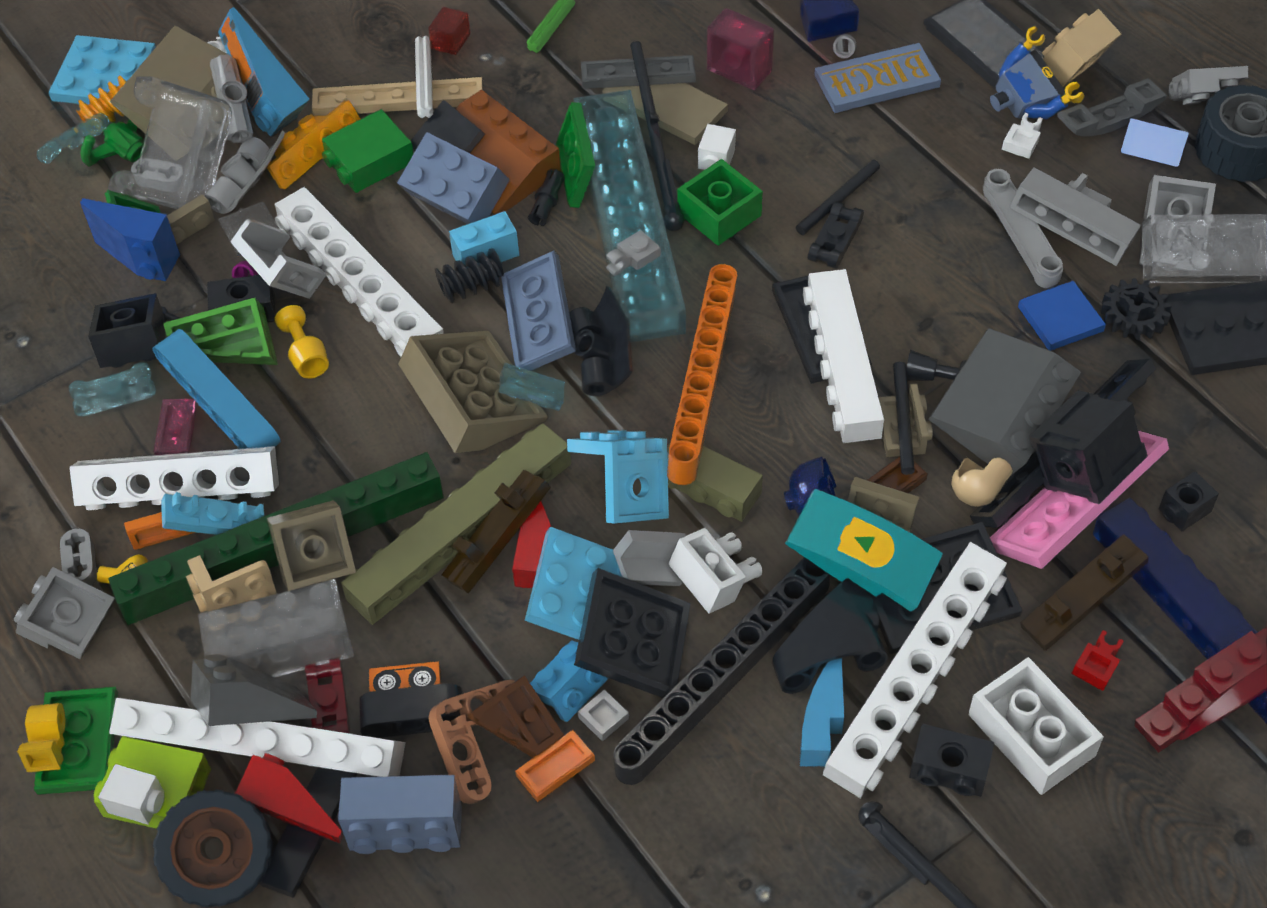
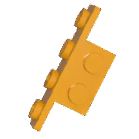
M349 100L343 101L327 116H313V114L303 117L298 122L299 126L296 129L285 133L275 152L276 158L267 167L280 189L288 188L323 158L322 152H324L322 138L360 120L359 115Z

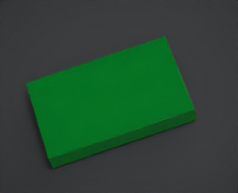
M571 102L555 145L559 148L560 168L565 176L563 183L569 207L579 208L594 172L595 162L582 104Z
M116 687L45 692L43 705L61 703L64 707L66 723L62 735L65 744L61 750L63 762L60 770L36 772L34 790L37 795L95 790L98 782L103 781L108 770L109 755L114 749L115 735L109 734L116 698H118Z

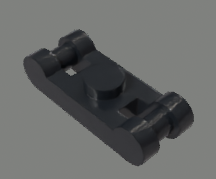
M835 201L816 241L812 243L809 249L807 259L816 263L820 260L826 262L828 267L837 269L862 222L864 210L856 207L852 210L844 207L843 203ZM840 219H844V220H847V221H849V222H848V224H845V223H842V222H839V221H840Z

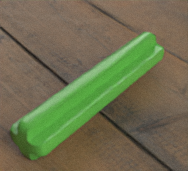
M558 0L527 40L529 51L540 52L576 4L575 0Z

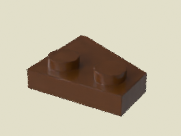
M525 675L467 714L469 720L530 757L537 756L564 736Z

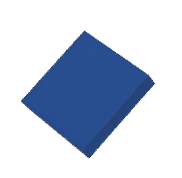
M1074 281L1019 300L1018 308L1049 351L1103 332L1106 326Z

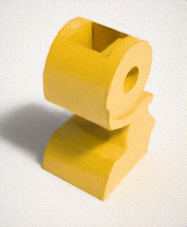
M61 703L33 705L28 708L25 727L29 743H22L17 751L27 772L61 769L63 762L61 750L65 744L62 734L64 733L66 723L65 711Z

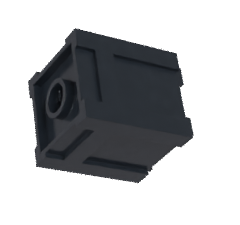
M1077 390L1029 436L1032 447L1036 450L1041 465L1045 489L1054 492L1059 490L1087 498L1089 502L1100 504L1148 456L1145 445L1141 442L1134 415L1136 412L1133 402L1124 400L1117 402L1100 398V395Z

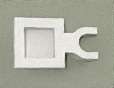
M1024 113L1021 125L1013 123L1004 139L1002 150L1029 159L1039 142L1041 132L1038 131L1041 128L1043 118L1039 117L1037 122L1030 123L1027 121L1029 114Z

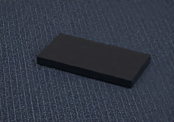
M808 275L773 283L772 292L810 383L813 384L828 379H822L820 361L823 360L822 354L816 353L814 337L817 335L816 329L811 330L809 311H811V307L804 303L803 287L808 286ZM868 355V359H869V363H870V367H871L872 362H871V360H870V358H869V355Z

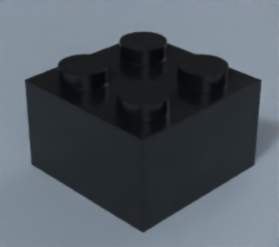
M156 293L95 305L88 337L100 368L110 366L118 368L130 362L140 360L152 361L156 359L152 348L164 340L166 336L163 324L166 323Z

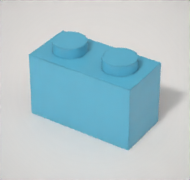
M505 211L449 231L453 256L456 261L460 260L464 265L466 257L472 256L476 260V255L479 252H483L488 257V250L490 248L496 251L501 262L519 256L517 231Z

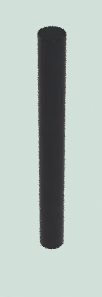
M871 160L796 226L797 232L800 235L806 234L831 212L835 201L841 203L880 169V164L876 160Z
M896 362L893 364L901 472L902 474L910 475L915 472L906 364L904 362Z

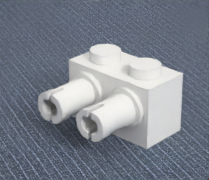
M703 528L678 540L669 561V566L708 614L735 602L743 584L762 575V567L759 562L754 564L756 562L754 557H749L738 564H735L729 557L739 553L742 548L739 538L735 539L736 535L734 533H728L715 540L708 530Z

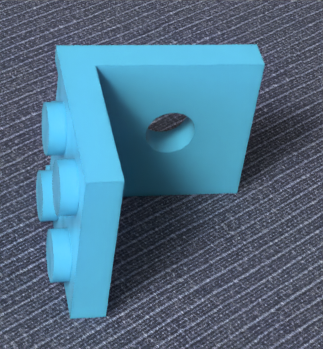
M607 430V433L597 431L580 432V438L567 439L568 452L605 455L606 523L616 524L669 518L667 438L646 437V431ZM638 478L641 482V491L636 496L633 492V483Z

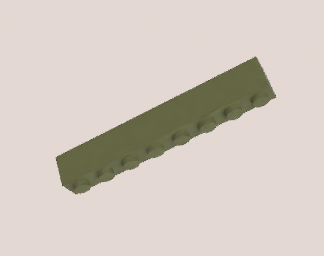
M544 423L536 429L528 431L521 441L512 448L504 450L492 464L476 472L468 483L461 488L453 490L448 498L439 506L428 510L415 525L404 529L391 544L376 551L367 563L359 569H355L356 573L347 575L345 580L341 582L346 601L370 624H375L455 558L458 552L453 548V544L460 536L468 541L499 502L500 499L494 492L501 483L510 487L523 470L549 483L570 466L571 454L567 451V443Z

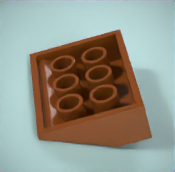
M482 89L460 103L456 108L459 113L485 133L470 154L498 167L510 179L490 215L493 216L508 211L539 189L545 180L548 170L552 169L553 173L555 169L561 171L559 148Z

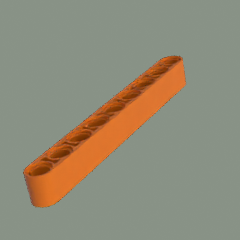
M726 264L715 265L709 272L669 447L667 477L678 485H687L695 481L699 468L735 298L737 271L732 266Z

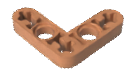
M505 680L446 699L434 706L429 713V724L448 775H455L459 797L463 803L475 804L489 795L492 786L490 776L471 728L478 724L467 717V714L472 712L470 707L471 700L476 698L484 703L515 682L514 680ZM460 710L461 716L450 722L449 720L443 721L442 714H450ZM455 742L462 743L466 747L468 755L465 761L458 760L454 756L452 748ZM470 764L472 765L473 769L461 773L460 769H463ZM470 781L477 782L479 788L469 790L467 783Z

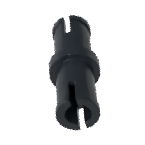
M552 169L548 170L542 187L537 189L535 193L536 201L528 215V220L532 224L538 226L540 222V225L544 226L551 208L556 206L559 199L557 194L565 179L561 171L555 169L553 173Z

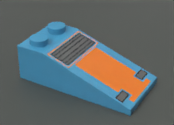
M233 7L226 15L218 33L227 55L236 59L241 83L247 89L246 100L252 115L255 117L257 126L272 137L294 121L310 99L235 7Z

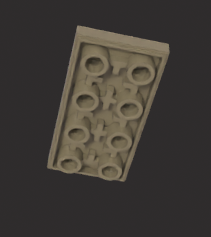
M686 83L650 85L656 114L660 120L658 121L659 127L693 145H696L702 139L707 124L715 125L728 112L727 103ZM639 86L607 87L602 91L603 99L646 120Z

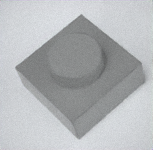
M604 689L578 711V717L596 736L604 741L629 720V712Z

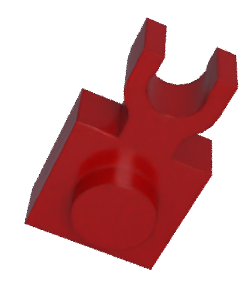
M1105 630L1101 632L1095 646L1088 642L1071 672L1072 675L1104 691L1120 662V659L1115 656L1124 642L1119 638L1116 645L1107 644L1104 640L1107 634Z

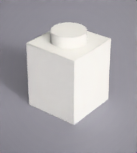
M707 124L698 147V169L705 170L720 159H723L730 165L735 152L736 129Z
M115 764L98 798L107 813L149 825L153 814L158 813L163 805L164 790L155 775Z

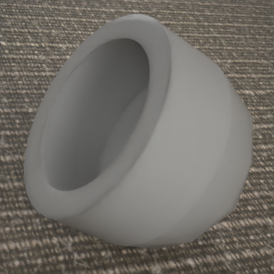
M840 35L834 41V53L840 58L852 56L856 50V41L851 35ZM844 39L848 40V52H844Z

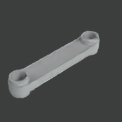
M1003 169L989 171L983 185L985 198L990 202L1031 271L1036 284L1042 288L1055 287L1061 280L1063 271L1062 260L1056 255L1038 223L1009 208L1017 192L1010 179V174Z

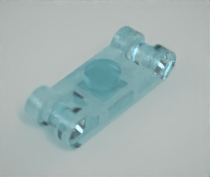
M103 113L94 114L50 139L37 150L38 160L48 164L60 154L61 149L68 146L72 150L80 146L84 141V136L88 134L92 136L100 135L109 125L108 117Z
M141 362L133 365L127 371L88 382L82 380L72 382L69 385V393L71 398L74 399L72 403L74 413L77 416H88L152 397L156 393L154 382L150 380V366L147 363Z

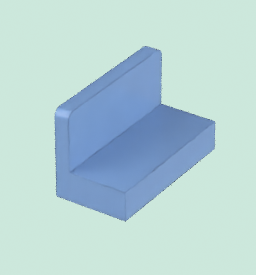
M1130 118L1121 152L1177 167L1180 163L1189 132Z

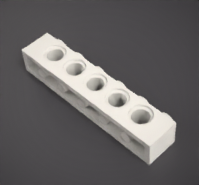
M275 446L77 461L70 466L74 506L85 505L86 510L103 509L108 503H118L121 508L134 507L139 505V501L148 500L152 501V505H161L164 494L174 495L176 492L181 493V496L185 497L198 495L200 498H205V496L217 495L218 500L238 498V494L250 493L251 497L259 498L270 496V491H275L279 485ZM236 467L245 468L250 475L249 481L238 480L234 474V469ZM208 469L214 472L216 483H206L201 475L202 470ZM176 472L180 474L183 478V486L173 485L169 480V473ZM141 474L149 479V489H143L138 486L136 475ZM104 477H110L116 482V491H109L104 487Z

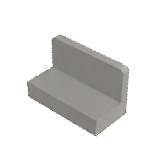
M628 530L613 549L622 577L641 585L680 586L683 582L669 566V561L678 540L685 537L686 534Z

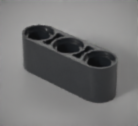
M436 684L367 692L359 700L360 733L363 736L383 738L432 732L429 724L431 709L446 699L463 694L462 688L456 684ZM460 710L441 715L443 721L449 720V722L461 716Z

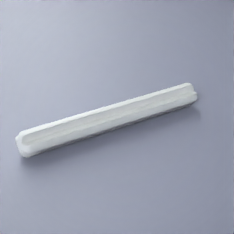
M418 36L415 39L417 115L420 118L425 116L430 118L433 115L430 38Z

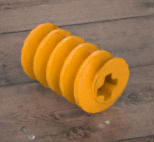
M121 76L117 77L118 87L112 82L107 83L108 93L102 88H98L100 98L97 99L91 93L88 94L90 104L87 105L81 99L78 101L80 110L76 111L93 135L97 133L95 124L104 129L107 127L105 118L112 123L116 121L114 112L122 117L125 116L110 102L127 82Z

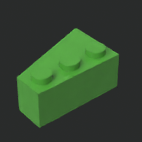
M256 298L163 323L167 337L178 329L183 330L214 363L278 365L264 307Z

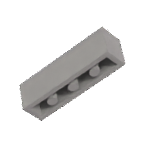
M1034 167L1020 184L1009 207L1115 266L1118 265L1141 227L1137 222Z

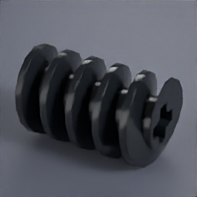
M493 248L488 250V257L483 252L477 253L476 260L472 256L466 257L465 265L460 260L455 261L454 270L449 264L443 265L442 273L435 268V274L442 293L451 304L454 303V293H458L462 299H466V289H469L473 295H477V285L480 284L485 291H488V281L491 280L496 287H499L500 277H504L501 261Z

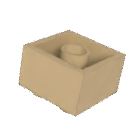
M1097 9L1090 16L1084 13L1073 23L1074 28L1069 29L1066 27L1054 38L1057 43L1054 41L1042 52L1045 56L1043 60L1062 87H1065L1092 66L1121 35L1100 9Z

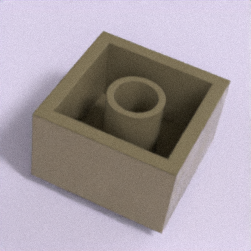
M334 500L267 518L283 583L288 591L356 573L341 509Z

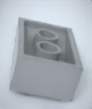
M1159 175L1153 176L1149 183L1144 211L1140 265L1202 273L1216 187L1215 183Z

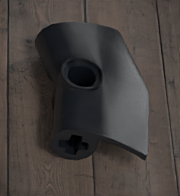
M606 286L601 301L594 311L585 307H578L569 312L576 348L574 353L584 359L581 363L582 390L590 396H601L609 393L624 383L632 373L629 322L611 288Z

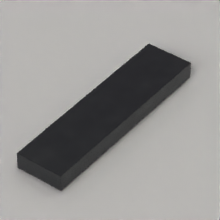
M318 767L306 790L334 821L339 811L341 778H354L358 773ZM288 823L271 855L270 867H268L265 877L259 883L260 886L294 898L324 837Z

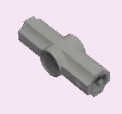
M219 55L210 61L217 94L216 109L222 116L227 140L232 141V143H243L253 136L245 100L247 89L241 83L236 59L230 55Z

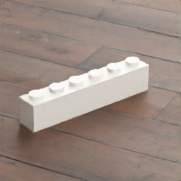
M846 269L809 273L808 286L803 287V297L805 305H810L811 311H809L811 330L816 329L817 335L814 337L815 350L817 354H822L823 360L820 361L822 379H828L829 386L826 387L827 401L829 405H834L835 412L832 413L834 430L840 431L843 443L882 439L884 418Z

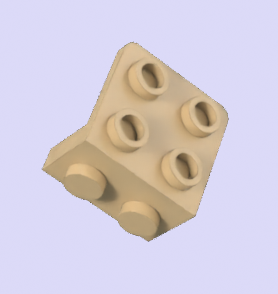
M200 555L187 560L192 574L187 575L186 579L192 590L194 600L200 613L208 612L215 628L223 624L233 623L239 617L254 610L264 609L278 598L269 567L264 560L212 581Z

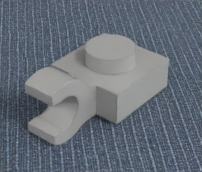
M640 230L618 243L617 249L610 251L606 255V258L612 262L606 266V269L614 276L623 272L630 265L639 270L661 256V247Z

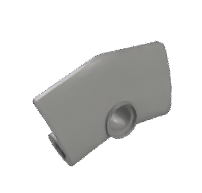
M283 130L272 147L269 148L261 139L252 137L244 141L236 155L225 162L221 168L224 176L219 177L204 195L209 200L210 206L214 211L220 214L232 211L247 192L259 181L285 135Z

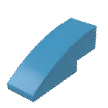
M842 658L829 661L813 687L806 707L802 728L800 766L825 767L831 754L830 734H842L844 723Z

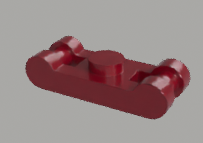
M341 658L329 659V663L317 665L316 662L306 663L305 673L309 702L317 710V718H311V728L351 734ZM332 676V683L320 685L319 679ZM337 720L335 725L324 727V722Z

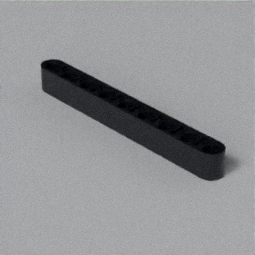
M804 557L617 744L613 757L614 771L618 780L627 785L641 782L818 602L829 589L831 575ZM815 573V574H819V575H821V576L816 577V576H812V575H810V574ZM794 595V596H797V597H799V598H797V599H791V598H789V597H787V596ZM766 618H775V619H777V621L770 622V621H767V620H765V619H766ZM746 640H750V641H753V642H755V643H754V644H751V645H747V644H744V643H742V642H743V641H746ZM723 663H728L732 665V667L722 668L719 665ZM702 686L707 687L710 690L706 692H699L695 689L697 687ZM677 710L686 712L683 716H675L671 713ZM653 734L663 737L657 741L647 739L648 736ZM626 759L638 761L637 764L632 766L625 765L622 762Z

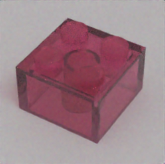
M725 8L707 27V70L755 91L772 71L774 28Z

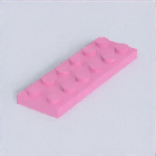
M1138 431L1148 456L1100 504L1089 502L1084 497L1059 490L1054 492L1044 487L990 537L996 553L1042 569L1169 450L1167 438Z

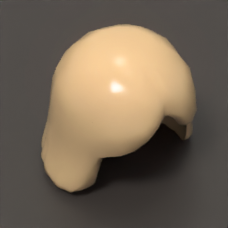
M964 458L959 469L955 470L952 476V489L962 502L975 507L984 506L996 498L1013 470L1011 465L1002 458L992 459L985 469L969 458Z

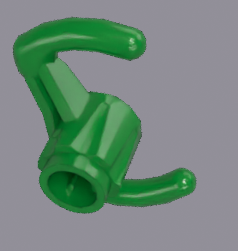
M129 119L127 124L123 121L109 124L103 133L105 136L104 143L94 150L92 149L95 144V138L92 135H87L82 143L80 156L86 166H92L99 160L116 154L124 160L133 163L142 157L147 145L144 143V139L136 133L139 127Z

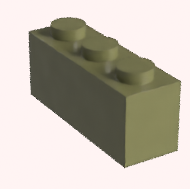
M669 443L668 446H667L668 455H669L670 443ZM703 446L695 481L687 485H678L668 478V488H675L689 495L692 500L698 503H705L717 509L722 515L733 517L742 522L762 494L763 475Z

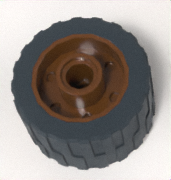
M217 789L215 791H199L197 794L181 799L176 806H172L168 810L163 821H160L156 839L153 842L154 866L157 867L161 882L165 883L169 888L168 891L174 896L180 897L188 904H195L200 907H220L235 903L255 890V887L265 877L268 867H270L273 840L271 839L269 824L257 807L250 801L247 802L242 799V796L236 793ZM213 838H219L223 843V852L218 858L212 860L206 855V844Z

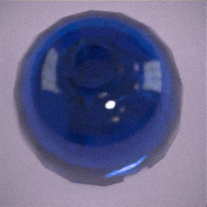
M823 456L800 464L792 471L789 478V490L784 491V497L790 511L795 509L798 516H800L813 490L817 489L836 497L834 488L837 486L827 460L823 459Z

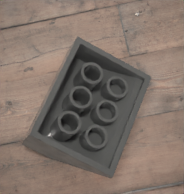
M988 328L928 420L987 464L994 458L1005 459L1011 465L1012 474H1014L1026 464L1035 449L1031 445L1029 436L1060 408L1081 372L1055 352Z

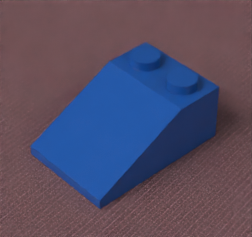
M82 198L80 204L96 244L136 275L146 279L167 280L180 256L167 214Z

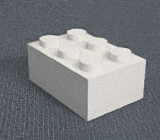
M1029 657L975 693L968 714L1041 795L1094 758L1104 737Z

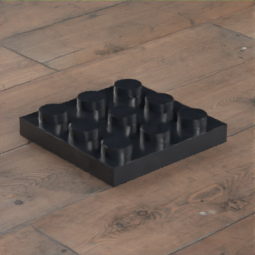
M597 568L591 577L574 666L664 698L678 684L691 603Z

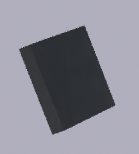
M443 100L435 109L433 115L427 119L410 141L412 142L413 150L416 151L424 135L428 132L470 153L485 133Z

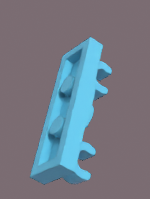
M178 492L174 495L164 494L161 500L162 528L218 535L265 516L263 504L252 506L247 505V502L244 501L237 504L230 501L200 498L198 495L185 497L181 496V493Z

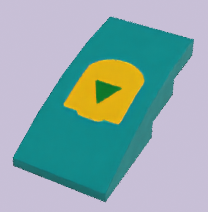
M817 489L812 491L785 542L787 546L842 582L849 578L875 597L884 593L910 612L918 608L943 555L936 548L890 521L846 500Z

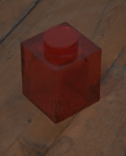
M442 7L429 26L431 48L457 55L470 36L468 13Z

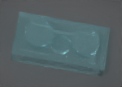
M504 363L500 373L499 392L513 398L538 404L541 407H548L559 411L564 402L565 382Z

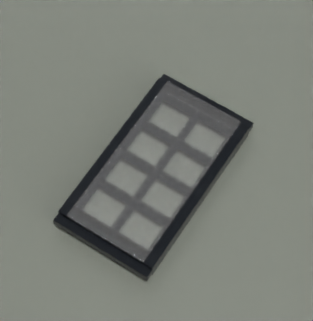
M961 0L924 19L923 22L930 33L995 89L1000 79L999 71L1006 57L1020 42L1025 43L1027 40L1026 34L986 0ZM1032 46L1031 52L1036 49L1042 58L1045 57L1042 54L1044 49L1041 46Z

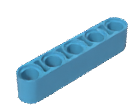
M176 330L152 348L156 358L239 449L273 447L281 442L275 429L183 330Z

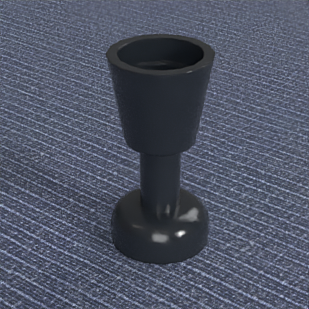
M910 349L906 368L907 381H934L935 377L954 380L967 360H963L959 368L937 364V359Z

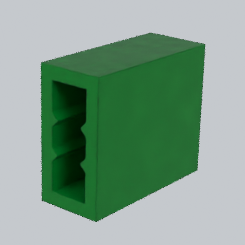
M382 109L322 138L324 152H322L323 160L329 168L333 167L336 170L340 181L344 185L348 184L355 193L406 168L414 154L412 142Z

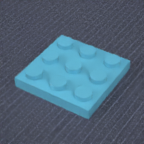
M76 35L48 92L51 101L79 104L78 101L81 99L87 105L90 104L88 94L91 93L98 99L100 98L98 88H102L108 93V82H112L118 87V76L123 77L127 81L155 49V43Z
M550 527L545 534L525 621L579 640L592 573L597 568L622 577L613 549Z

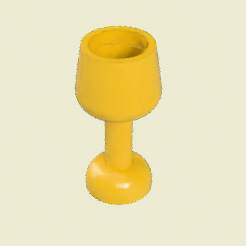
M289 305L278 311L275 316V323L281 331L291 333L294 339L288 350V358L294 368L303 378H316L322 375L329 366L325 346L319 338L305 335L302 329L306 321V314L303 308L298 305Z

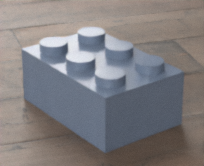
M426 132L397 184L410 195L466 224H470L489 217L510 179L498 167Z
M455 775L341 778L338 821L349 851L354 850L360 854H371L376 850L389 849L397 853H408L413 851V849L429 848L434 852H445L451 848H460L462 805Z

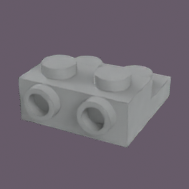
M1248 66L1189 69L1172 78V82L1169 84V97L1173 101H1183V105L1200 104L1201 101L1209 100L1210 95L1215 94L1219 90H1224L1230 86H1238V82L1247 79Z
M52 567L47 577L41 575L36 581L31 592L35 596L30 604L23 603L14 618V622L17 623L16 633L47 649L49 645H52L81 659L111 609L115 597Z

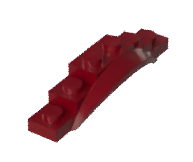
M1267 627L1256 634L1250 631L1194 669L1193 676L1165 693L1163 702L1135 719V727L1158 753L1175 741L1184 740L1221 720L1267 691Z

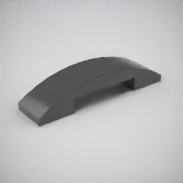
M1147 78L1127 86L1124 95L1088 109L1081 103L1060 111L1057 117L1075 135L1096 136L1128 125L1130 118L1136 120L1161 104L1167 95Z

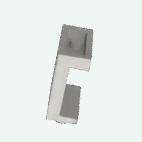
M250 218L246 219L231 240L234 247L269 286L310 299L327 276L325 272L319 267L287 257L282 252L283 246L290 238L286 231Z

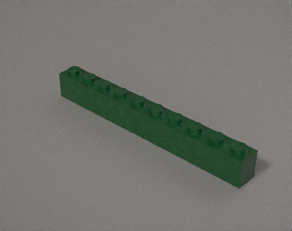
M425 452L109 577L108 580L127 625H131L194 599L186 579L187 575L192 574L187 560L201 556L212 581L261 560L266 561L269 569L279 565L267 520L269 517L334 500L340 506L346 534L349 537L444 499L440 475L428 452Z

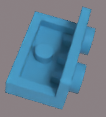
M572 640L560 649L558 655L544 669L539 671L530 683L541 701L552 706L560 719L566 722L609 679L574 666L578 642Z

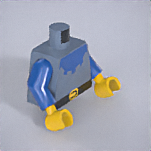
M1036 26L1028 29L1026 42H1020L1006 57L999 71L1000 79L996 85L998 93L990 97L991 105L996 111H1001L1008 107L1016 118H1022L1024 113H1028V118L1038 119L1040 117L1049 119L1068 107L1067 103L1070 101L1072 103H1080L1084 99L1083 92L1071 96V93L1080 87L1079 83L1071 82L1064 90L1038 51L1035 49L1031 52L1032 46H1040L1045 41L1044 34L1036 41L1031 40L1032 34L1038 29Z

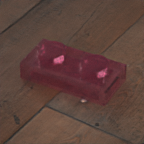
M194 399L162 400L153 450L154 455L190 452L197 410Z

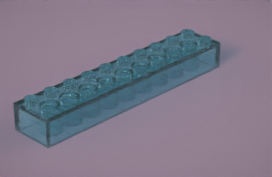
M631 90L574 98L575 103L582 104L595 162V169L589 186L605 258L610 251L617 249L618 243L640 230L661 247V256L639 270L630 265L616 276L609 272L613 293L629 322L630 342L686 334V308ZM606 258L607 265L611 264L612 262Z

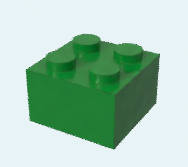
M720 159L677 188V202L684 219L717 246L762 216L763 191L723 159Z

